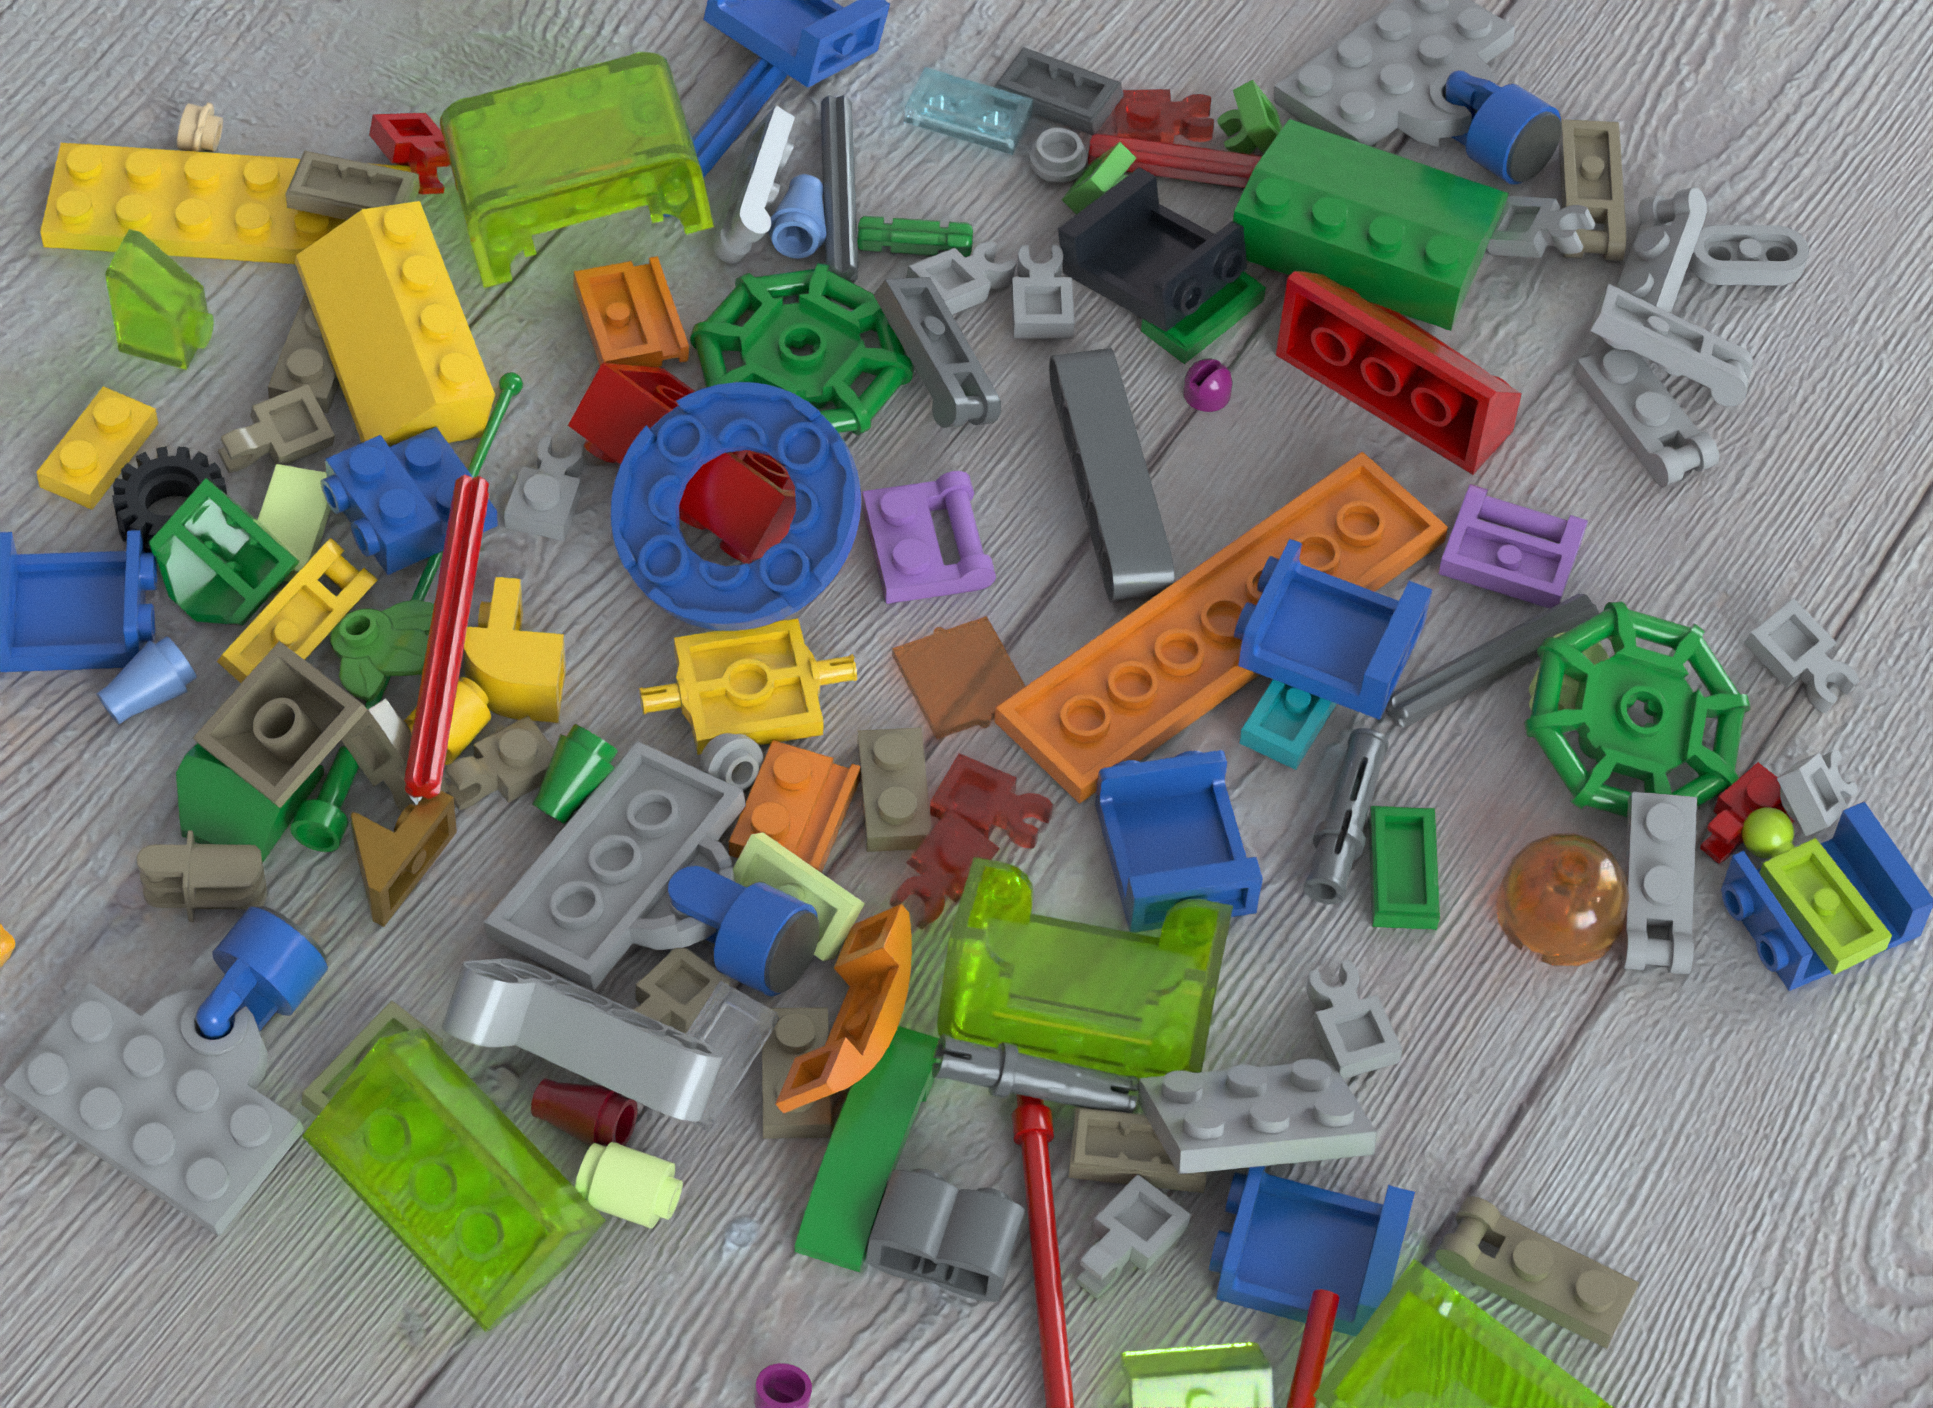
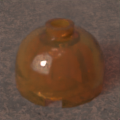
M1553 833L1527 843L1508 864L1496 899L1498 922L1509 941L1521 951L1523 945H1525L1530 950L1543 954L1542 962L1553 966H1581L1602 958L1612 948L1613 941L1620 936L1630 899L1627 876L1614 855L1596 840L1576 833Z

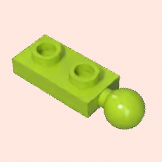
M1760 808L1746 818L1742 829L1744 845L1753 855L1763 859H1770L1762 864L1759 872L1760 876L1788 917L1833 975L1887 949L1892 934L1816 838L1795 847L1793 845V824L1784 812L1776 808Z

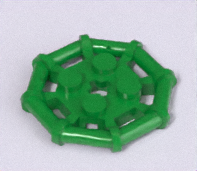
M817 263L815 269L758 277L746 273L736 278L735 288L705 321L693 326L690 336V343L698 353L706 388L733 382H752L775 386L794 393L808 401L818 410L822 409L828 401H832L837 409L820 411V413L835 427L838 433L851 431L855 435H860L870 430L872 418L900 385H905L912 380L915 370L912 361L907 356L900 340L889 325L873 293L829 271V265ZM799 295V303L783 305V297ZM826 296L852 309L853 311H849L844 307L826 299ZM747 309L755 312L742 327L734 325ZM869 330L876 332L880 348H866L864 341H861L860 334ZM806 344L813 346V354L798 356L792 354L789 347L793 346L801 349ZM739 351L742 366L727 373L722 352ZM862 372L875 375V379L858 397L850 386Z
M1622 601L1608 602L1601 613L1557 638H1545L1537 649V654L1541 661L1531 716L1524 721L1526 735L1536 739L1571 793L1572 798L1570 802L1580 810L1584 806H1589L1627 818L1628 798L1632 792L1603 784L1612 772L1644 781L1645 793L1697 797V807L1723 793L1739 779L1735 769L1744 714L1751 709L1748 695L1739 693L1702 637L1705 630L1694 623L1687 627L1630 610ZM1607 638L1610 640L1615 654L1607 660H1602L1594 665L1582 652ZM1636 638L1672 648L1669 655H1664L1637 647ZM1687 660L1711 696L1704 697L1699 688L1693 692L1685 680L1689 673L1683 664ZM1565 674L1579 682L1575 709L1558 711ZM1636 700L1643 702L1644 713L1653 716V723H1646L1642 727L1638 726L1629 717L1627 708L1634 705ZM1706 718L1717 719L1712 751L1701 745ZM1573 730L1577 731L1580 749L1586 756L1597 762L1589 772H1587L1562 733ZM1686 762L1698 774V777L1671 792L1666 775Z

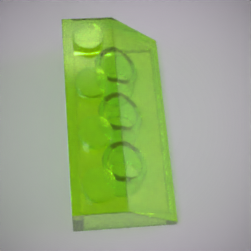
M422 1027L379 1038L302 1135L485 1332L494 1329L564 1271L606 1221Z

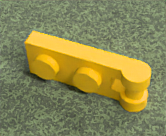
M330 538L216 662L242 683L279 641L306 660L378 579L365 567L361 571L357 570L342 556L345 550ZM323 574L342 589L337 597L318 581Z

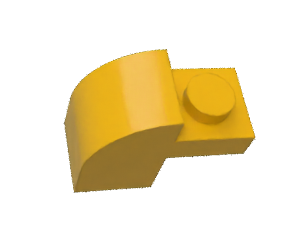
M495 577L492 601H481L478 627H467L463 650L465 677L474 681L484 690L489 698L487 707L498 715L517 720L529 716L532 721L559 723L566 674L564 634L521 631L523 621L521 579Z

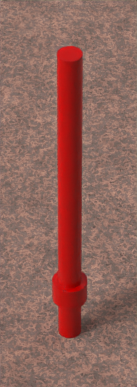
M1016 1094L1017 1108L1011 1114L1014 1142L1021 1146L1046 1408H1074L1048 1143L1054 1139L1052 1111L1044 1105L1043 1099Z

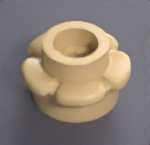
M207 102L203 107L190 103L186 105L178 130V149L194 152H204V150L216 151L222 134L223 118L214 116V106L212 103Z

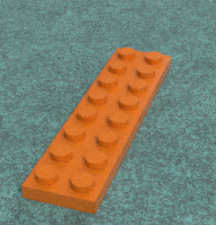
M1361 452L998 705L995 709L994 722L1080 804L1096 792L1098 773L1101 769L1112 767L1122 761H1140L1260 675L1238 666L1242 640L1234 638V632L1245 604L1249 602L1257 605L1262 595L1261 592L1257 591V586L1268 558L1273 556L1280 559L1289 539L1302 543L1299 557L1301 564L1376 592L1444 543L1448 526L1364 452Z

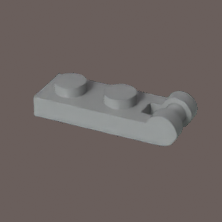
M776 105L747 138L713 238L712 247L715 254L722 261L729 264L740 262L750 251L752 243L759 241L771 227V219L767 212L773 205L780 190V185L774 182L776 174L787 163L794 144L788 141V137L795 116Z
M1692 187L1679 190L1675 193L1674 198L1670 199L1657 195L1641 200L1638 208L1640 226L1616 288L1671 313L1707 214L1706 199L1699 188Z
M1610 284L1607 285L1598 301L1590 331L1600 335L1607 344L1614 348L1631 350L1655 361L1659 368L1671 375H1684L1711 388L1713 399L1720 405L1730 407L1742 403L1747 394L1748 379L1753 366L1752 356L1747 350Z
M1610 346L1577 360L1574 376L1660 486L1665 487L1682 480L1684 472L1690 469L1700 472L1718 464L1719 452L1713 438L1706 432H1699L1638 353ZM1674 445L1677 449L1674 450L1670 446Z
M1632 791L1628 798L1622 936L1623 969L1643 971L1645 964L1667 966L1669 973L1689 975L1691 972L1694 953L1692 924L1697 797ZM1646 925L1669 927L1668 940L1648 938Z

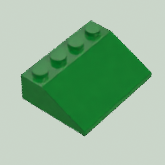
M1289 119L1255 166L1234 210L1233 221L1244 227L1247 261L1287 275H1291L1294 271L1323 274L1341 286L1353 289L1370 303L1451 331L1506 205L1509 193Z

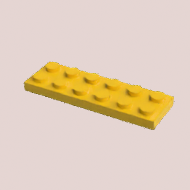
M61 142L40 233L43 247L295 264V258L298 253L346 220L287 208L286 192L300 161L297 158ZM373 164L411 172L410 166Z

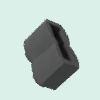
M917 1168L911 1171L893 1170L869 1238L866 1263L882 1272L899 1278L918 1282H933L945 1290L964 1297L981 1301L999 1302L1021 1234L1025 1208L1013 1202L1007 1194L993 1188H979L977 1190L958 1189L947 1183L940 1174L928 1169Z

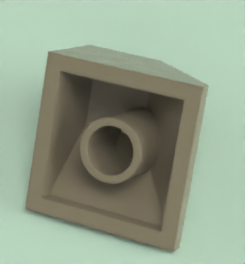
M279 641L194 735L193 739L277 807L281 808L363 716L367 709L361 702Z

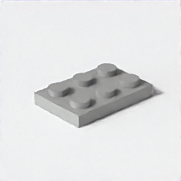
M1300 1059L1293 1064L1264 1067L1236 1065L1229 1070L1200 1073L1172 1071L1165 1076L1139 1078L1137 1102L1178 1174L1374 1155L1377 1131L1331 1060Z

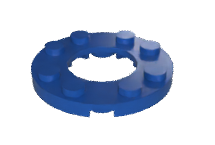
M733 382L718 384L688 394L677 400L676 402L679 406L664 415L651 428L647 425L643 428L629 447L620 465L611 500V527L618 555L637 586L651 601L668 614L688 624L719 631H739L754 629L780 621L805 607L823 592L836 577L852 549L861 512V488L853 457L838 431L817 408L803 398L782 388L752 382ZM750 450L769 455L786 468L795 486L796 512L787 535L779 544L769 548L763 557L750 564L723 566L703 560L688 547L680 530L679 504L686 484L703 464L723 453Z

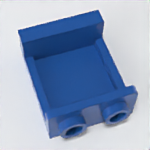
M708 0L703 20L808 88L878 51L890 3L885 0H857L843 7L833 0Z
M141 530L127 531L126 551L17 554L12 532H0V672L124 668L144 647V642L149 640L155 641L154 605L146 604V591L157 590V560L153 553H145Z
M1289 539L1280 559L1270 556L1263 568L1257 586V591L1261 592L1262 595L1257 605L1247 602L1239 616L1234 632V638L1242 640L1238 666L1380 720L1424 628L1433 589L1408 581L1400 600H1395L1301 564L1299 557L1302 543Z
M1218 750L1205 753L1201 751H1186L1172 758L1146 762L1127 760L1099 771L1095 807L1130 933L1257 913L1263 877L1257 857H1246L1225 784L1227 760L1224 751Z
M1265 1166L1250 1167L1248 1175L1235 1172L1225 1212L1236 1214L1232 1233L1218 1231L1209 1265V1271L1221 1274L1216 1300L1306 1323L1313 1291L1317 1289L1328 1290L1340 1297L1333 1331L1377 1342L1415 1192L1388 1185L1384 1204H1379L1273 1176L1265 1172Z

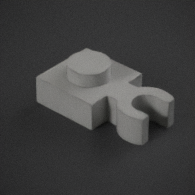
M1508 196L1487 249L1490 255L1541 258L1547 245H1553L1562 253L1575 254L1583 249V245L1575 230H1591L1594 228L1595 222L1588 208L1582 205H1571L1561 209L1556 198Z
M990 241L977 245L973 250V254L966 258L957 249L953 248L909 265L906 278L930 277L951 314H955L987 301L990 289H1001L1009 286L1012 283L1016 263L1013 260H1008L1002 264H994L997 245Z
M1021 245L1019 248L1017 274L1019 277H1012L1011 286L1013 339H1073L1075 322L1072 277H1061L1063 252L1059 245H1052L1051 260L1046 263L1032 261L1029 257L1028 245Z
M544 435L539 440L536 448L538 469L521 466L504 512L505 528L565 541L582 494L581 478L577 477L581 474L584 467L583 444L575 442L569 456L555 458L552 456V437Z
M1794 598L1754 629L1744 641V644L1786 688L1800 678L1806 685L1808 700L1822 713L1829 711L1838 700L1828 690L1825 682L1836 684L1846 695L1851 693L1860 682L1858 675L1849 665L1840 661H1832L1827 656L1837 642Z
M1838 750L1831 751L1822 756L1819 752L1800 760L1777 778L1781 786L1780 797L1783 807L1794 821L1799 822L1806 836L1825 829L1841 816L1842 811L1848 808L1844 799L1855 795L1857 792L1855 781L1846 784L1838 772L1837 763L1842 759Z
M1350 960L1341 962L1338 975L1342 983L1340 987L1326 985L1322 981L1317 969L1310 970L1306 987L1307 995L1310 1001L1317 1008L1321 1009V1011L1315 1012L1313 1027L1328 1060L1332 1061L1341 1077L1345 1079L1399 1063L1403 1049L1378 995L1360 1000L1358 998L1357 990L1360 977L1356 966Z

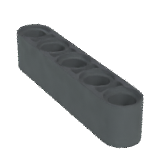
M1112 348L1052 355L1049 360L1052 396L1107 597L1110 602L1156 596L1175 583L1173 559L1114 351Z

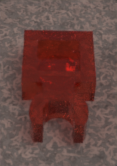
M1170 89L1123 90V98L1112 111L1115 136L1174 143V135H1182L1184 138L1194 142H1206L1212 140L1214 119L1205 118L1210 117L1211 96L1193 94L1185 97L1182 101L1171 102Z
M959 753L931 799L930 815L987 840L994 828L998 826L1005 829L1010 840L1018 846L1034 849L1037 844L1039 829L1022 820L1033 817L1042 822L1049 823L1052 818L1053 803L1048 798L1036 793L1016 795L1017 777Z
M949 808L940 816L906 862L920 876L910 877L897 887L890 898L889 904L895 907L904 902L909 895L919 896L924 901L925 913L918 920L916 926L921 930L927 928L942 914L945 907L944 894L955 903H958L967 894L1000 848Z

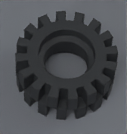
M167 446L156 448L158 458L150 460L146 452L137 455V469L126 463L121 469L122 479L115 478L113 484L114 495H112L119 535L123 542L127 541V531L141 530L145 553H152L149 541L172 515H158L148 511V508L156 501L166 497L182 496L188 498L205 478L209 479L227 494L225 478L221 475V469L215 462L209 465L207 455L198 451L191 460L189 448L178 446L176 456H168Z

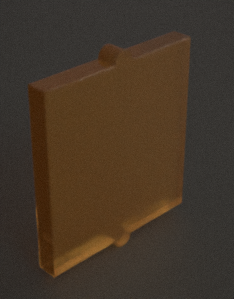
M987 616L947 630L937 627L932 635L892 648V657L936 739L977 725L982 728L989 727L991 720L995 719L996 707L1026 687Z

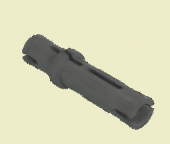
M1358 728L1350 733L1348 748L1335 783L1326 819L1320 822L1315 829L1313 844L1316 852L1309 876L1304 884V891L1311 899L1319 903L1337 904L1343 900L1353 861L1363 854L1366 843L1363 827L1374 796L1383 758L1389 747L1387 738L1382 733L1373 729ZM1357 777L1359 778V783L1354 800L1351 801L1350 796ZM1349 812V817L1345 819V813ZM1343 830L1344 833L1337 854H1335L1334 850L1340 831Z
M941 1035L933 1058L941 1059L940 1063L934 1062L932 1064L933 1078H946L987 1087L992 1096L1005 1098L1009 1093H1015L1075 1107L1133 1113L1137 1102V1096L1128 1095L1129 1091L1136 1092L1139 1090L1138 1079L1135 1076H1123L1018 1053L1017 1046L1003 1042L995 1048L954 1039L948 1035Z

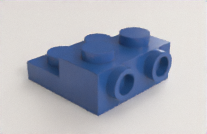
M434 427L391 447L379 435L326 458L327 478L321 480V488L332 511L336 514L343 512L350 521L354 540L362 554L366 557L373 555L385 573L390 575L443 551L455 481L462 475L470 477L472 475L438 428ZM489 499L483 532L498 526L497 510Z

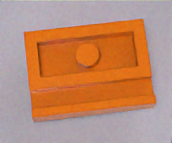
M658 256L650 257L649 264L633 266L632 261L574 271L573 287L600 366L602 363L660 367L662 366V360L677 357L680 363L689 360V344Z
M772 740L746 800V807L742 810L730 837L729 856L739 858L751 834L765 833L822 873L859 785L861 766L851 764L850 768L833 763L832 757Z

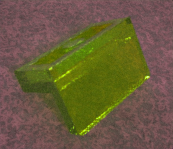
M1256 1342L1121 1353V1369L1128 1383L1129 1408H1273L1272 1368L1261 1347Z

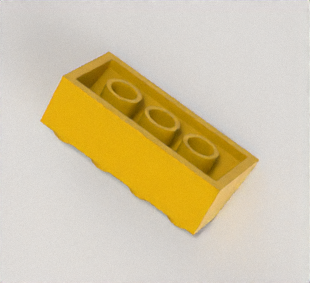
M420 201L362 209L296 255L295 265L362 443L381 435L388 446L391 447L434 427L438 428L448 443L482 437L488 422L495 393Z

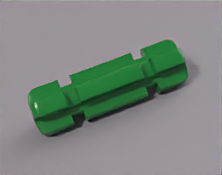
M863 216L858 223L857 244L858 248L862 251L882 252V246L891 247V253L935 256L938 254V250L947 251L955 248L965 258L970 256L972 252L973 227L966 222L949 221L948 227H940V221L893 218L892 223H884V217Z

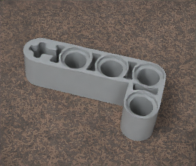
M501 958L463 962L442 1025V1029L452 1036L476 1045L486 1047L516 1045L658 1112L688 1121L702 1120L723 1058L721 1051L703 1041L542 968L513 959Z

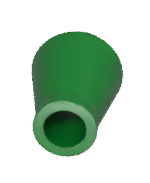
M574 724L567 736L560 734L541 788L532 805L565 825L571 814L615 769L611 762L618 753V750L585 728Z

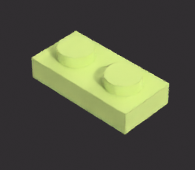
M765 833L751 834L733 867L735 882L744 887H749L757 882H763L812 905L817 912L820 925L819 939L814 955L822 961L835 959L865 905L864 902Z

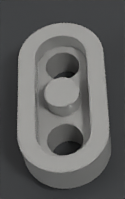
M1710 225L1701 229L1689 266L1698 278L1716 285H1787L1795 282L1802 276L1809 255V246L1800 233L1785 226Z

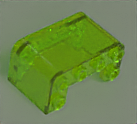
M637 52L614 60L576 68L572 71L519 83L515 86L473 97L462 98L447 107L440 117L441 133L484 288L513 281L511 263L515 256L521 251L524 252L525 257L536 255L532 235L645 205L648 207L652 224L664 221L663 214H669L680 220L685 234L714 227L701 166L674 77L667 59L659 54Z

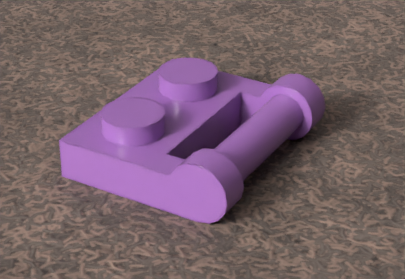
M951 471L941 475L936 481L862 491V509L886 604L978 591L991 586L995 582L996 574L992 559L984 554L970 503L973 499L974 491L970 475L966 472ZM943 509L948 511L960 561L957 564L945 566L930 511Z
M1470 484L1442 556L1438 574L1549 609L1559 604L1576 556L1580 550L1588 520L1570 515L1568 520L1487 496L1488 489Z

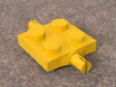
M796 618L777 621L766 626L748 630L713 631L674 637V654L678 667L676 683L647 688L641 687L639 688V697L643 715L650 712L680 708L682 714L691 725L697 755H701L706 745L713 738L725 733L746 735L758 745L771 744L772 740L783 742L823 735L824 720L818 700L820 686L857 681V669L853 654L816 661L813 653L804 643L799 619Z

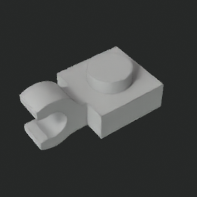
M1137 1174L1095 1217L1092 1232L1101 1240L1094 1244L1080 1260V1265L1085 1270L1077 1277L1076 1283L1098 1299L1114 1283L1128 1261H1131L1146 1272L1188 1229L1191 1214Z

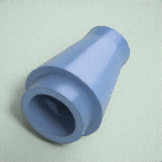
M802 174L794 177L790 181L788 191L770 218L769 236L775 249L784 256L796 259L808 257L820 248L825 241L824 187L821 181L814 176Z
M166 636L156 644L149 640L120 673L96 695L110 716L120 725L136 714L187 693L186 685L196 679L197 676L179 648Z

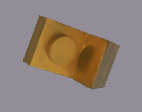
M441 790L435 798L427 799L422 797L417 805L409 804L397 819L394 831L356 812L350 814L354 847L372 920L385 927L457 833L454 797Z

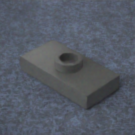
M1025 47L1021 49L994 86L998 101L1090 135L1096 134L1124 96L1122 84L1119 81Z

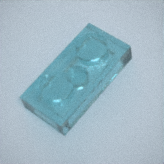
M925 67L905 106L904 123L1013 155L1032 117L1033 99Z

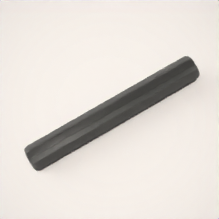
M829 95L821 101L820 112L823 202L826 225L825 261L829 265V271L854 283L858 279V247L852 102L844 95L837 98Z
M1586 594L1572 596L1393 691L1386 706L1388 716L1393 719L1398 727H1408L1539 657L1537 649L1545 638L1567 632L1599 614L1597 606L1591 602Z

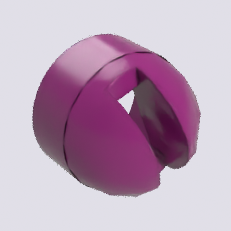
M1204 358L1194 362L1186 373L1183 395L1186 402L1191 407L1204 412H1213L1224 408L1231 398L1233 385L1231 372L1216 359ZM1202 379H1205L1200 387L1196 384Z
M786 1363L770 1365L764 1368L757 1376L753 1395L755 1407L808 1408L812 1393V1383L809 1376L802 1369Z

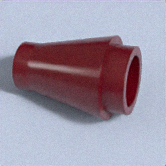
M547 1078L538 1084L531 1102V1114L533 1117L547 1121L589 1147L593 1143L607 1147L611 1142L626 1146L634 1131L638 1113L636 1101L604 1086L563 1083Z

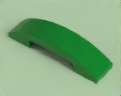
M898 1026L889 1047L879 1062L867 1075L851 1086L819 1168L796 1239L794 1252L860 1273L867 1255L869 1238L892 1171L896 1169L922 1101L926 1102L934 1082L932 1064L934 1062H941V1059L933 1058L939 1038Z

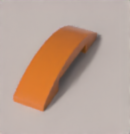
M902 904L864 919L852 926L834 966L835 971L850 987L825 1046L794 1059L775 1103L783 1113L852 1086L874 1068L889 1047L904 1011L911 975L912 935L910 914Z

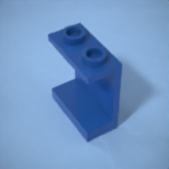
M1865 801L1843 810L1833 838L1820 844L1892 934L1886 950L1921 936L1933 908L1932 896ZM1744 851L1732 855L1721 888L1723 902L1729 914L1735 920L1742 921L1755 940L1758 955L1764 966L1771 972L1778 974L1788 991L1831 974L1830 970L1788 917L1760 876L1761 868L1756 870Z

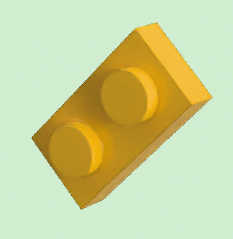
M103 386L37 470L39 487L93 510L114 483L115 478L120 475L121 469L126 463L130 462L158 425L156 408Z

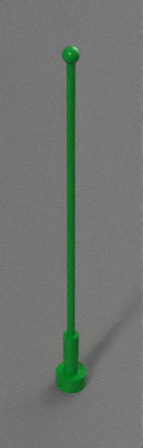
M514 372L505 373L499 380L501 393L467 469L473 478L479 475L512 396L518 395L523 388L522 378ZM443 551L429 557L411 600H425L441 563ZM386 676L387 679L383 688L373 701H366L365 707L367 710L381 701L391 676ZM346 746L338 749L317 800L303 801L290 826L292 836L299 843L312 850L320 852L337 850L349 825L348 818L341 811V808L359 769V765Z

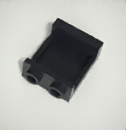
M1140 167L1058 228L1059 244L1063 252V274L1072 277L1075 281L1166 332L1186 316L1194 313L1205 301L1228 283L1235 281L1247 269L1244 227L1231 221L1214 234L1159 204L1156 176Z

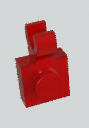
M373 114L369 136L389 161L400 166H410L411 173L419 174V194H444L445 187L438 179L437 167H449L450 159L447 154L449 140L428 114Z
M1757 762L1733 785L1718 796L1713 810L1717 816L1707 826V830L1712 835L1700 845V849L1718 864L1724 862L1743 843L1742 829L1746 818L1760 808H1776L1784 812L1793 824L1795 821L1787 814L1781 801V786L1777 780L1778 777Z

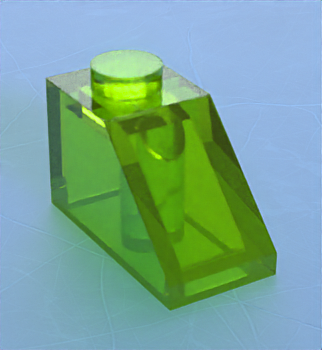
M129 229L105 272L119 352L187 370L197 349H204L208 345L213 332L214 317L207 310L204 286L139 231Z

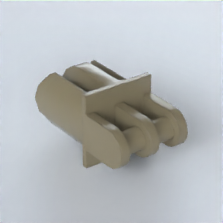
M188 831L186 845H148L139 851L136 858L145 901L152 907L186 908L189 922H194L195 909L247 910L249 907L264 905L268 896L261 850L256 845L195 844L193 831Z

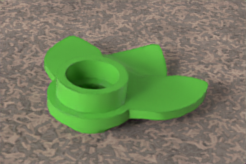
M410 600L397 603L383 611L365 608L346 614L332 630L330 636L332 648L338 658L341 659L339 678L346 691L357 698L370 702L373 701L383 688L387 679L386 676L422 675L428 643L427 636L430 631L434 604L426 601Z

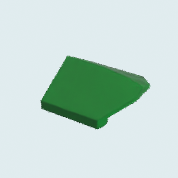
M207 478L203 480L149 541L152 553L157 559L168 597L196 622L244 626L300 562L263 524Z
M196 744L185 754L176 771L181 835L187 838L188 831H193L194 840L198 844L256 845L261 850L262 862H264L294 819L300 804L307 800L325 774L324 766L319 764L283 806L279 808L203 747Z

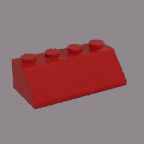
M1294 271L1287 278L1275 354L1277 357L1472 475L1477 472L1513 432L1522 393L1512 388L1502 378L1490 375L1460 357L1453 349L1440 345L1410 327L1403 319L1388 314L1363 299L1353 289L1343 287L1323 274Z
M602 363L567 426L586 439L583 446L591 454L606 462H617L621 465L629 447L646 425L651 428L664 415L679 406L676 402L677 400L696 391L664 368ZM750 450L723 453L703 464L688 481L679 504V519L697 529L705 530L707 528L722 539L719 547L725 553L736 560L750 564L753 560L763 557L769 548L779 544L787 535L796 512L795 486L786 468L769 455Z

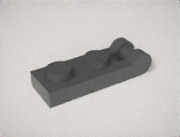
M931 278L885 279L873 295L912 361L917 374L921 377L933 398L932 414L936 423L943 428L963 426L967 420L973 425L993 424L996 422L1001 413L999 395Z

